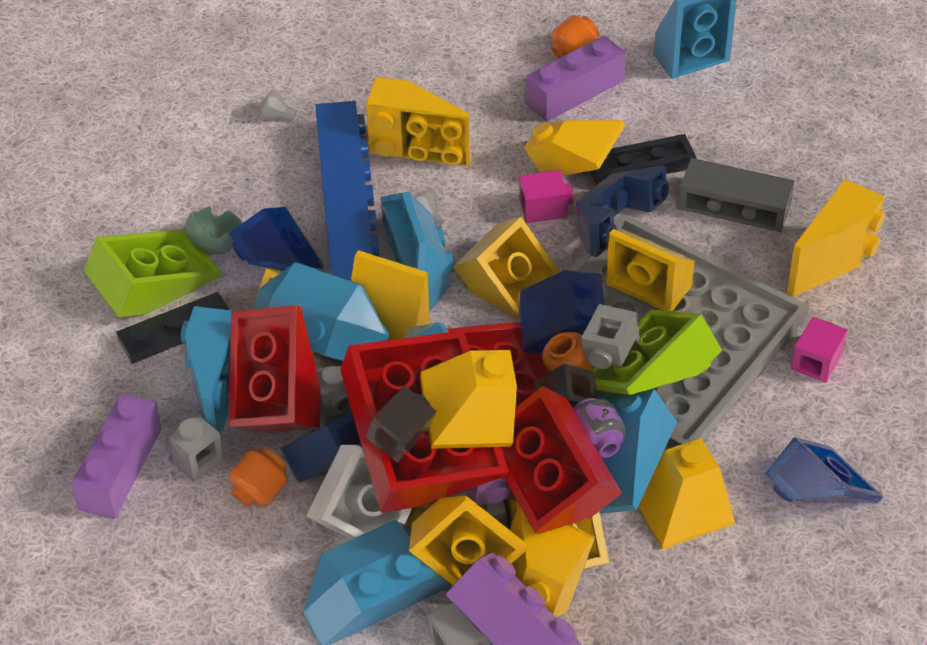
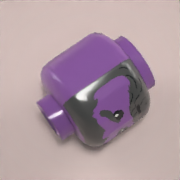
M588 398L577 403L573 410L601 458H608L616 454L625 439L627 430L613 405L604 399Z

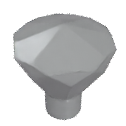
M271 90L261 101L260 119L265 121L285 119L293 122L297 110L289 107L278 92Z
M428 190L416 196L415 198L431 213L435 226H442L444 220L438 214L434 191Z

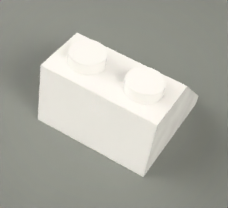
M341 445L306 517L338 534L354 539L393 520L405 524L412 508L381 513L363 448L358 445Z

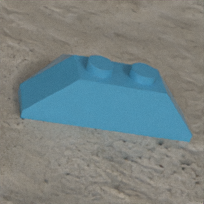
M410 192L382 196V222L396 262L428 272L430 312L450 287L449 273L454 272L452 254L450 251L445 252L443 248L445 247L443 229L441 226H435L431 213Z
M297 262L293 263L259 289L253 307L254 310L292 305L301 306L311 351L341 361L344 360L349 345L386 341L389 338V333L386 327L382 325L363 285Z
M393 520L321 554L303 611V616L320 645H332L453 586L409 552L412 527Z

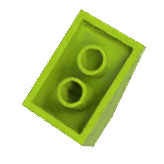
M186 229L96 237L84 269V273L119 318L148 314L220 278L222 272L209 256L192 243Z
M651 309L637 323L640 339L631 347L622 367L610 365L607 369H600L594 366L578 381V384L581 388L632 395L703 373L711 366L712 360L722 349L702 314Z

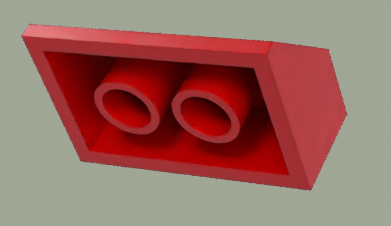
M542 386L515 408L513 444L511 447H501L509 470L508 475L504 478L535 533L541 534L589 519L622 494L567 398Z

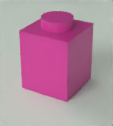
M561 170L519 176V200L526 223L568 218V204H573V191L570 183L565 184Z
M812 316L795 345L791 370L827 383L844 353L848 329Z

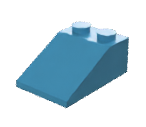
M674 0L655 32L654 56L671 79L730 61L737 0Z
M194 306L189 321H184L181 329V342L185 343L187 348L185 365L186 368L191 370L202 418L219 432L221 438L229 413L231 312L234 311Z
M649 389L632 395L616 394L595 397V399H604L613 405L627 430L625 439L618 452L611 457L602 458L622 494L599 511L600 514L637 510L677 424V420L655 389Z

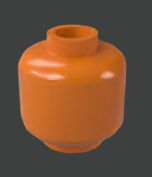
M571 15L551 32L553 43L551 51L559 59L598 39L600 35L599 30L587 16Z
M565 332L555 335L546 344L542 353L543 364L557 386L564 389L579 388L578 381L594 367L588 359H585L581 340L583 335L577 332Z
M265 447L261 451L256 449L247 451L229 473V480L234 487L231 491L232 496L248 508L252 503L262 507L268 506L288 482L285 472L287 465L275 453Z

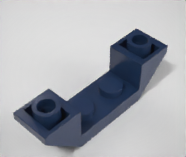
M659 165L612 173L576 201L578 235L590 256L598 257L608 249L609 233L612 229L617 230L614 224V217L623 209L630 208L651 212L667 199L669 182L666 180V166Z
M351 411L321 428L312 430L280 449L297 482L300 483L329 469L341 445H358L360 447L362 445Z

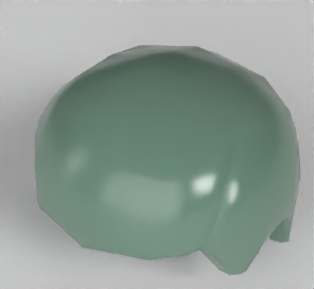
M210 206L199 212L192 211L185 222L186 232L192 243L199 249L211 254L228 252L236 244L245 229L242 220L233 212L228 210L220 216H216L211 212Z

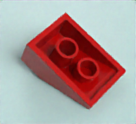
M292 305L231 312L228 427L248 432L320 428L321 389L301 306Z

